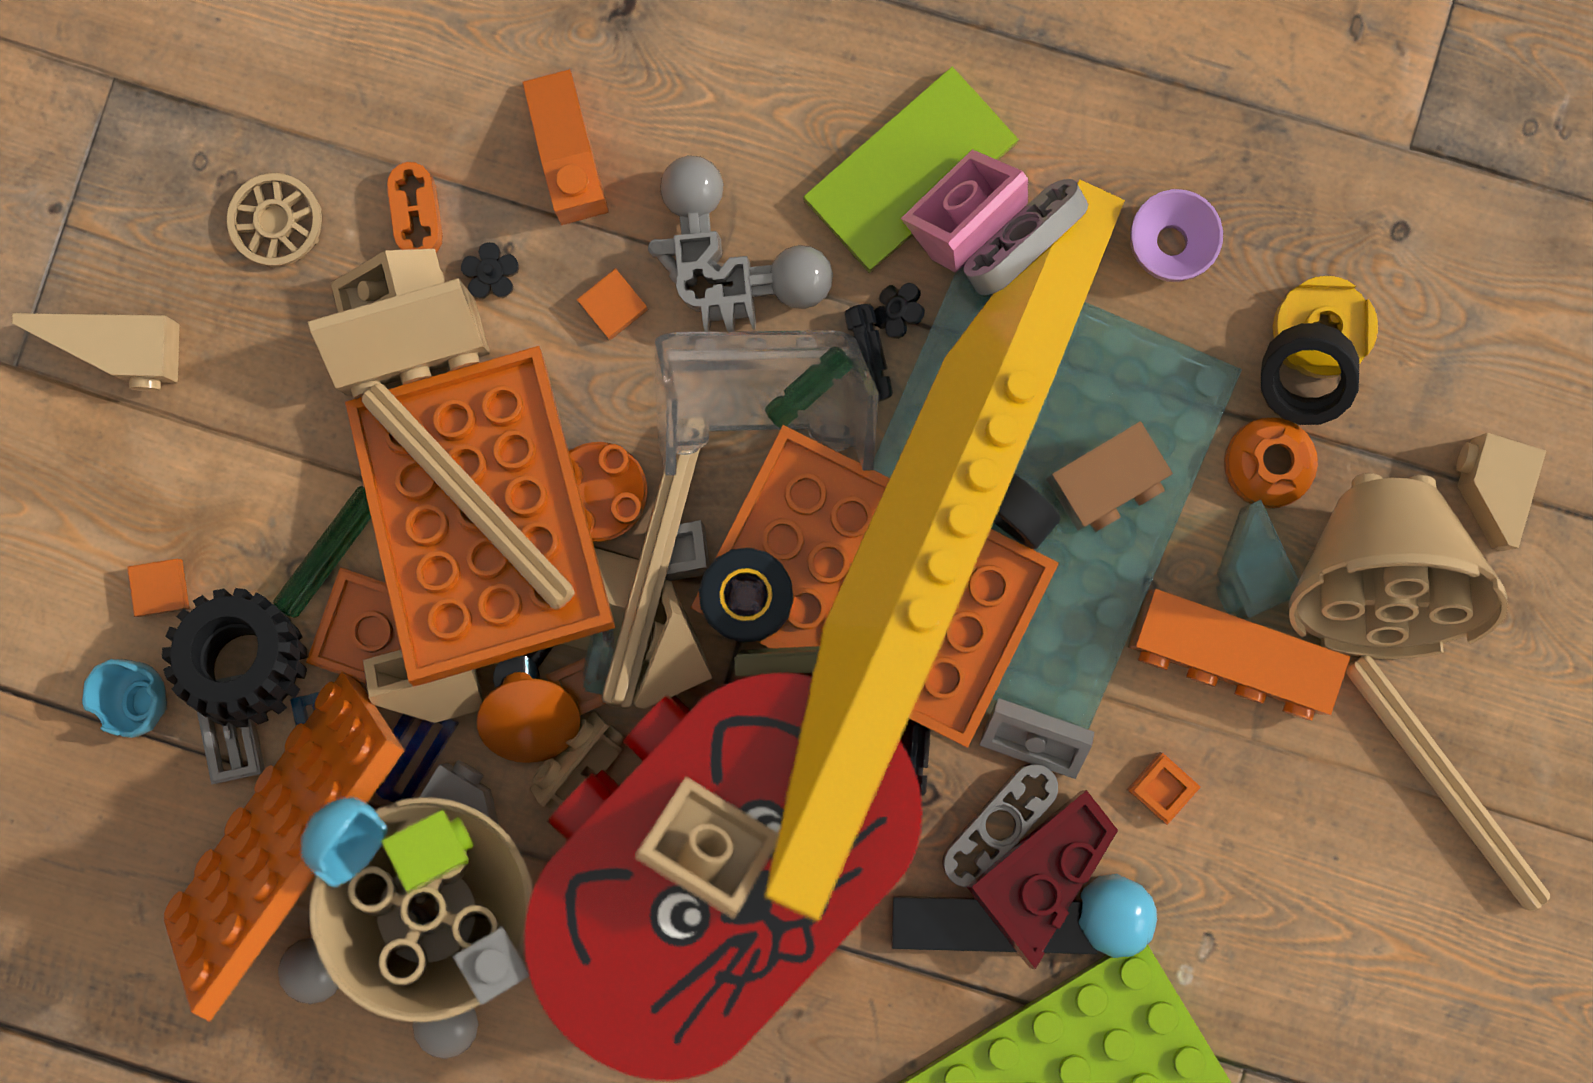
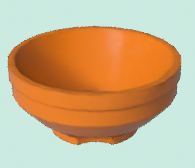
M1261 418L1246 424L1231 438L1226 448L1224 467L1228 483L1241 499L1253 506L1270 509L1290 505L1308 491L1316 477L1318 459L1313 441L1299 425L1281 418ZM1279 445L1286 448L1290 453L1291 466L1286 473L1277 475L1266 469L1263 456L1269 446Z

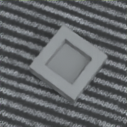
M701 520L680 524L665 578L669 581L704 575V572L710 566L706 531Z
M503 927L453 956L481 1005L529 977V972Z

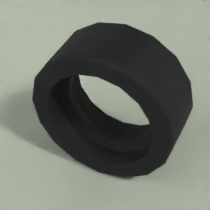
M1301 323L1283 330L1269 343L1262 359L1261 392L1268 406L1282 419L1299 425H1321L1337 419L1351 407L1359 391V356L1352 341L1338 329L1321 323ZM1302 350H1317L1331 355L1338 362L1341 369V380L1337 388L1329 394L1318 398H1304L1290 393L1280 381V368L1283 361L1289 355Z
M1014 473L993 523L1023 545L1031 549H1037L1061 518L1052 504Z

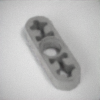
M1064 179L1049 185L966 261L964 273L978 294L990 295L1005 288L1086 213L1088 202L1075 180Z
M1026 764L1018 768L945 850L942 861L944 871L952 882L959 886L967 887L1010 851L1049 808L1058 794V782L1051 770L1038 764ZM1042 774L1045 778L1042 788L1046 791V794L1041 799L1036 796L1028 798L1022 806L1031 810V813L1023 819L1019 810L1011 804L1004 802L1003 799L1010 792L1012 797L1018 800L1026 790L1025 785L1021 782L1026 775L1037 778ZM997 810L1009 812L1015 823L1012 834L1001 840L990 837L986 831L988 816ZM977 830L981 839L991 847L996 848L997 851L992 857H989L988 853L983 849L974 860L975 864L979 867L977 872L972 875L970 872L964 871L959 876L954 872L958 863L953 857L958 851L966 855L971 853L978 843L969 839V837Z

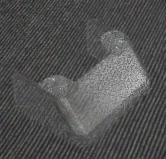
M834 330L673 332L656 338L657 427L665 475H676V454L689 455L697 452L699 448L704 447L709 442V431L781 430L783 425L791 429H807L811 439L835 451H843L848 447H854L862 470H873L879 394L857 341L850 334Z

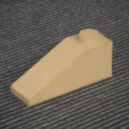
M12 313V324L106 373L128 382L129 389L160 391L161 383H178L180 324L165 315Z

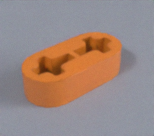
M416 162L399 164L391 171L387 182L395 242L401 250L435 249L437 253L442 245L443 235L434 179L424 166ZM412 175L415 176L419 183L424 184V187L416 189L417 205L411 206L410 198L405 191L400 190V187L407 185V177ZM419 216L420 224L424 230L431 232V236L423 238V246L416 247L411 240L406 239V235L414 233L413 217Z

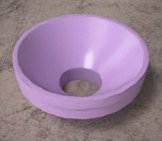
M1179 189L1162 191L1150 197L1134 216L1130 230L1132 253L1138 264L1157 279L1168 282H1181L1193 279L1203 274L1215 262L1223 244L1221 219L1215 208L1197 193ZM1173 228L1183 234L1185 248L1182 253L1171 256L1159 249L1157 237L1161 230Z

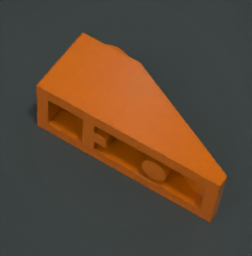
M568 69L523 81L543 171L554 212L560 224L565 225L609 213L571 70Z

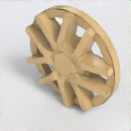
M268 173L250 179L234 194L228 207L227 228L235 247L251 261L271 268L285 266L306 258L305 255L315 244H318L322 225V209L312 191L300 180L286 174ZM273 183L274 199L265 200L261 185ZM282 183L294 186L298 190L284 199ZM254 190L258 206L241 205V202L249 192ZM306 196L310 206L294 213L291 207ZM237 214H252L253 223L237 224ZM313 216L310 232L297 224ZM294 231L307 238L300 248H297L288 238ZM238 233H255L248 248L244 245ZM266 238L270 240L266 257L259 256L256 253ZM281 242L293 252L283 257H277Z

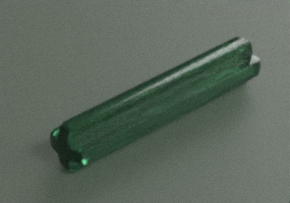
M363 486L358 487L275 597L273 604L285 615L293 618L300 615L370 521L371 514Z

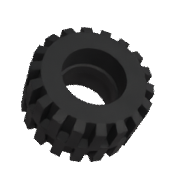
M223 588L214 590L213 599L208 600L203 595L194 599L193 602L196 608L190 613L183 608L176 616L182 621L178 628L170 626L165 637L172 641L171 647H163L162 659L170 664V666L163 669L166 680L174 685L172 687L173 692L177 697L186 702L187 705L215 723L226 726L229 722L236 728L248 727L249 719L258 725L269 721L267 712L273 710L279 715L287 708L282 701L288 695L294 699L296 698L301 689L295 685V681L297 678L305 679L307 668L300 660L308 658L307 648L299 641L303 638L299 629L266 597L255 593L253 596L246 589L235 588L233 595H231ZM245 635L257 636L258 651L255 661L249 670L234 680L216 682L214 667L216 658L222 648L237 637Z

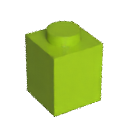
M444 810L382 840L408 894L468 864V858L464 851L473 847L472 841L460 818L457 817L449 821Z

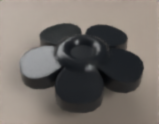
M484 243L479 247L478 251L482 261L474 256H467L462 261V273L468 278H474L469 282L468 290L474 297L484 299L489 295L492 288L495 296L505 298L513 291L511 280L505 276H514L518 272V261L511 254H505L500 258L501 251L495 243Z
M906 283L900 289L894 285L887 286L879 296L880 302L885 306H879L874 310L877 321L874 325L880 329L885 328L886 334L891 338L898 339L903 337L907 332L906 321L912 325H917L924 317L925 309L917 303L921 296V290L913 283Z

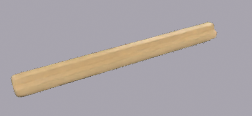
M375 384L363 394L362 402L371 414L553 609L563 607L572 599L575 594L572 585L383 384Z
M679 419L673 432L602 693V701L612 707L629 708L634 698L705 432L704 426L692 419Z
M1362 655L1352 661L1346 669L1348 677L1521 906L1526 910L1534 911L1548 902L1550 899L1548 890L1374 660L1368 655Z

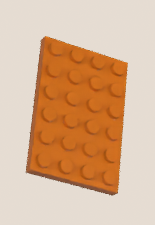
M539 346L388 390L572 585L575 592L574 596L559 609H553L410 456L365 407L362 397L345 402L408 682L413 687L616 628L544 356Z
M785 425L782 426L716 558L732 549L754 548L769 553L783 564L792 581L794 601L789 618L777 633L756 642L768 648L820 646L823 625L890 478ZM990 528L909 719L968 748L1059 562ZM750 575L740 576L734 579L728 586L726 592L727 603L736 614L752 616L760 612L765 606L767 589L757 577ZM698 592L690 608L704 615L700 608Z
M343 671L335 682H328L321 689L316 698L313 713L305 724L300 723L291 731L285 742V752L275 766H268L260 774L255 784V793L244 808L239 807L233 812L226 823L224 837L214 850L209 849L202 855L196 865L195 877L184 892H177L165 909L164 923L191 1013L209 1022L316 875L304 862L301 851V837L310 818L323 806L340 798L354 797L367 803L404 752L403 747L376 706L371 704L369 696L360 682Z

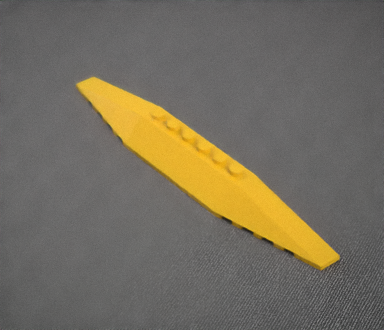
M1079 180L1077 184L1088 202L1086 213L1002 290L993 293L944 358L823 625L820 638L821 644L809 689L808 704L799 735L795 764L787 790L782 824L779 827L764 898L816 922L823 912L939 651L1054 380L1125 200L1085 181Z

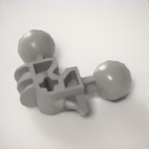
M690 155L676 159L666 168L661 177L660 193L663 203L667 208L679 216L681 235H674V238L654 239L649 243L648 251L670 273L669 278L675 283L679 296L688 307L696 312H702L705 334H709L712 321L724 320L728 332H733L736 319L749 318L753 330H756L754 297L775 295L785 305L799 309L816 306L826 298L832 287L833 271L829 260L824 254L811 246L796 245L786 248L776 256L772 265L751 267L747 256L731 257L722 267L717 264L723 256L722 244L718 232L711 231L709 213L718 206L723 195L724 183L720 171L711 161L701 156ZM704 276L709 284H716L712 288L705 290V298L698 299L694 291L689 290V287L697 285V277ZM730 282H733V286L723 287L729 285Z
M414 905L411 913L418 917L417 925H426L429 921H435L438 915L431 917L427 910L417 905ZM312 937L298 940L288 947L281 957L278 968L279 983L286 994L297 1002L306 1004L324 1002L334 995L339 988L327 973ZM472 1008L464 1013L442 1020L413 1022L412 1027L415 1040L423 1051L432 1057L447 1059L459 1056L469 1049L476 1038L478 1020L476 1011Z

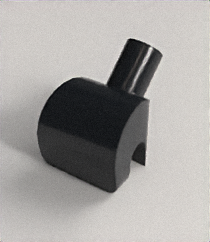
M554 646L499 662L493 674L495 688L502 685L504 678L514 672L527 673L534 679H540L538 668Z

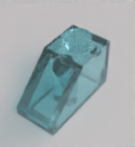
M1262 500L1240 509L1217 572L1221 584L1216 586V590L1223 607L1229 614L1234 612L1236 617L1241 619L1250 618L1290 600L1299 581Z

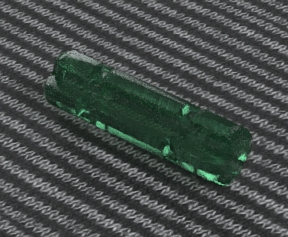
M830 348L819 358L821 362L819 365L812 364L784 390V396H777L765 407V413L777 427L788 426L798 417V410L805 411L834 385L832 381L834 378L841 379L852 369L853 363L841 348Z

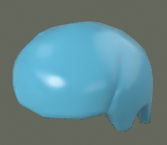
M110 659L94 666L84 681L83 708L99 718L102 723V731L127 738L139 737L153 730L167 709L165 684L158 672L148 664L128 659Z
M354 797L337 799L323 806L310 818L301 837L302 858L310 870L330 886H339L351 880L367 866L378 852L382 840L386 836L387 827L380 820L377 812L365 801Z
M1119 874L1098 876L1083 889L1080 895L1083 907L1078 924L1084 930L1083 933L1094 949L1113 958L1129 957L1144 950L1147 944L1152 941L1157 923V909L1153 898L1141 884Z

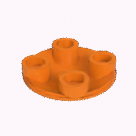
M606 442L585 443L570 450L569 454L592 541L612 540L629 531L641 517L648 495L646 477L638 461L621 446Z
M514 672L507 675L503 680V684L486 696L477 714V729L484 744L498 756L522 763L544 761L562 753L569 747L566 742L578 734L580 727L578 699L574 694L567 692L552 682L534 679L523 672Z

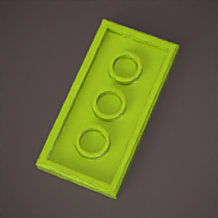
M952 66L805 194L803 200L867 272L871 273L913 236L901 220V217L972 149L999 160L1018 143L1019 139Z

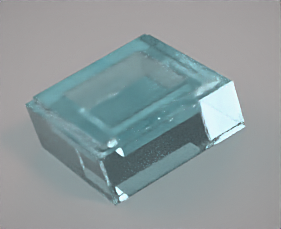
M614 629L593 634L590 637L583 666V688H585V692L601 695L603 693L614 651Z

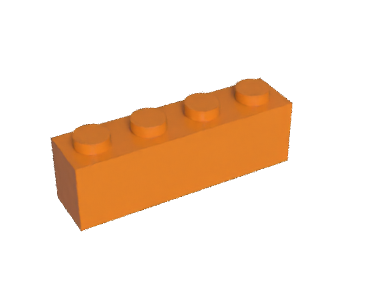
M1152 589L1146 592L1128 648L1140 652L1138 658L1140 662L1163 670L1168 669L1169 663L1189 669L1186 676L1188 679L1212 687H1216L1218 679L1236 685L1234 694L1260 704H1264L1266 696L1285 703L1283 712L1309 721L1313 720L1315 713L1320 715L1332 714L1350 660V656L1159 589Z

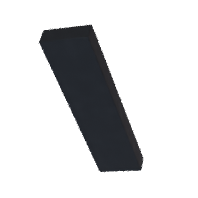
M893 896L892 949L1017 952L975 898ZM1073 900L1068 909V916L1061 928L1056 929L1043 951L1044 953L1097 954V950L1091 946L1083 933L1084 930L1078 924L1082 914L1083 901Z

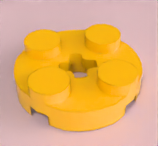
M1335 276L1314 277L1300 284L1284 296L1274 315L1273 336L1276 338L1283 330L1301 323H1317L1320 320L1321 314L1328 315V322L1336 324L1337 329L1352 341L1359 356L1360 364L1375 345L1378 334L1377 314L1370 300H1365L1362 294L1354 289L1357 286L1348 280ZM1302 350L1289 355L1283 361L1290 369H1296L1309 377L1325 379L1341 376L1338 362L1331 355L1317 350Z

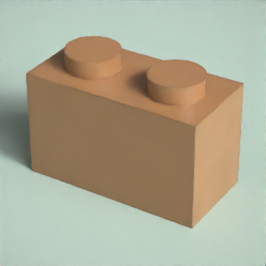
M1140 421L1054 472L1046 480L1077 531L1090 524L1094 532H1097L1121 518L1122 516L1117 507L1132 498L1140 506L1164 492L1165 489L1161 481L1173 473Z

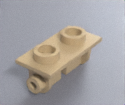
M593 711L587 720L581 719L578 734L566 742L569 747L558 754L555 759L550 758L546 760L537 770L533 778L534 785L530 790L538 803L543 807L547 805L549 809L555 812L587 779L581 773L586 766L596 773L602 769L604 771L608 769L624 750L621 744L625 736L610 725L609 727L596 711Z

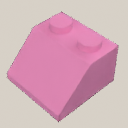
M972 149L901 217V220L933 261L956 273L964 267L966 261L1028 204V178L1023 171Z

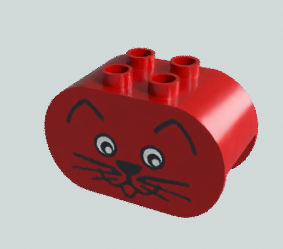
M771 673L743 678L711 692L692 710L677 696L670 697L667 694L622 741L643 761L621 785L603 769L596 775L591 774L547 820L567 842L547 862L533 888L525 920L524 946L527 968L534 991L553 1024L572 1044L595 1061L623 1074L642 1079L657 1081L690 1079L709 1073L730 1061L893 889L910 866L921 835L922 799L913 765L900 740L895 747L819 920L816 922L764 898L774 850L733 919L636 859L635 856L686 777L776 833L779 832L787 800L786 795L798 750L801 726L808 704L812 676L792 673Z

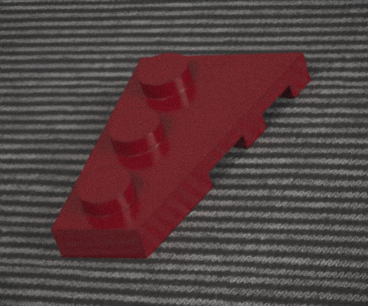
M1087 790L1077 793L967 886L968 890L1030 969H1036L1045 954L1043 951L1056 929L1061 928L1069 914L1068 909L1082 885L1089 881L1118 832V829Z

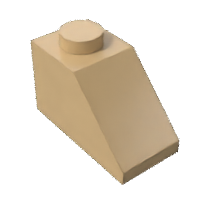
M435 249L385 250L332 281L331 287L339 313L444 283V276L439 267Z
M1485 433L1471 438L1470 443L1466 442L1459 453L1456 464L1457 471L1461 472L1458 488L1491 548L1499 551L1519 548L1546 450L1491 433Z
M401 650L363 660L368 696L373 705L436 723L477 712L483 702L476 669L413 687L408 682Z

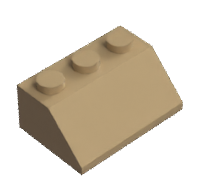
M459 278L308 321L310 332L335 388L346 396L352 394L353 399L362 397L375 384L385 385L401 380L402 385L431 377V371L448 366L451 371L480 363L479 357L490 355L475 298Z

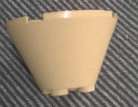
M1372 473L1358 475L1353 478L1351 482L1352 488L1339 498L1289 601L1290 623L1301 637H1305L1306 632L1321 639V647L1354 657L1368 655L1374 659L1415 658L1444 653L1443 643L1467 636L1468 643H1474L1490 634L1501 624L1506 616L1508 605L1503 584L1444 497L1436 489L1434 478L1426 475L1412 476L1408 479L1382 478Z
M439 798L406 799L380 808L376 812L380 820L387 827L384 839L441 810H444L449 821L459 817L473 844V847L464 851L468 858V864L408 894L382 843L378 852L367 866L351 880L339 886H330L316 876L310 905V922L313 940L319 957L329 976L347 996L364 1008L381 1016L408 1022H428L454 1017L478 1006L480 1002L453 956L501 927L506 932L520 959H522L525 952V920L533 891L532 881L525 861L513 840L492 819L478 810L451 800ZM427 898L435 900L434 908L439 913L436 920L429 921L426 925H417L418 917L411 913L415 904L424 905Z

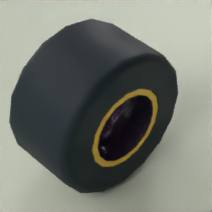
M754 548L732 549L717 557L704 572L699 588L700 608L709 625L723 637L742 643L762 641L777 633L789 618L794 601L792 581L783 564L769 553Z

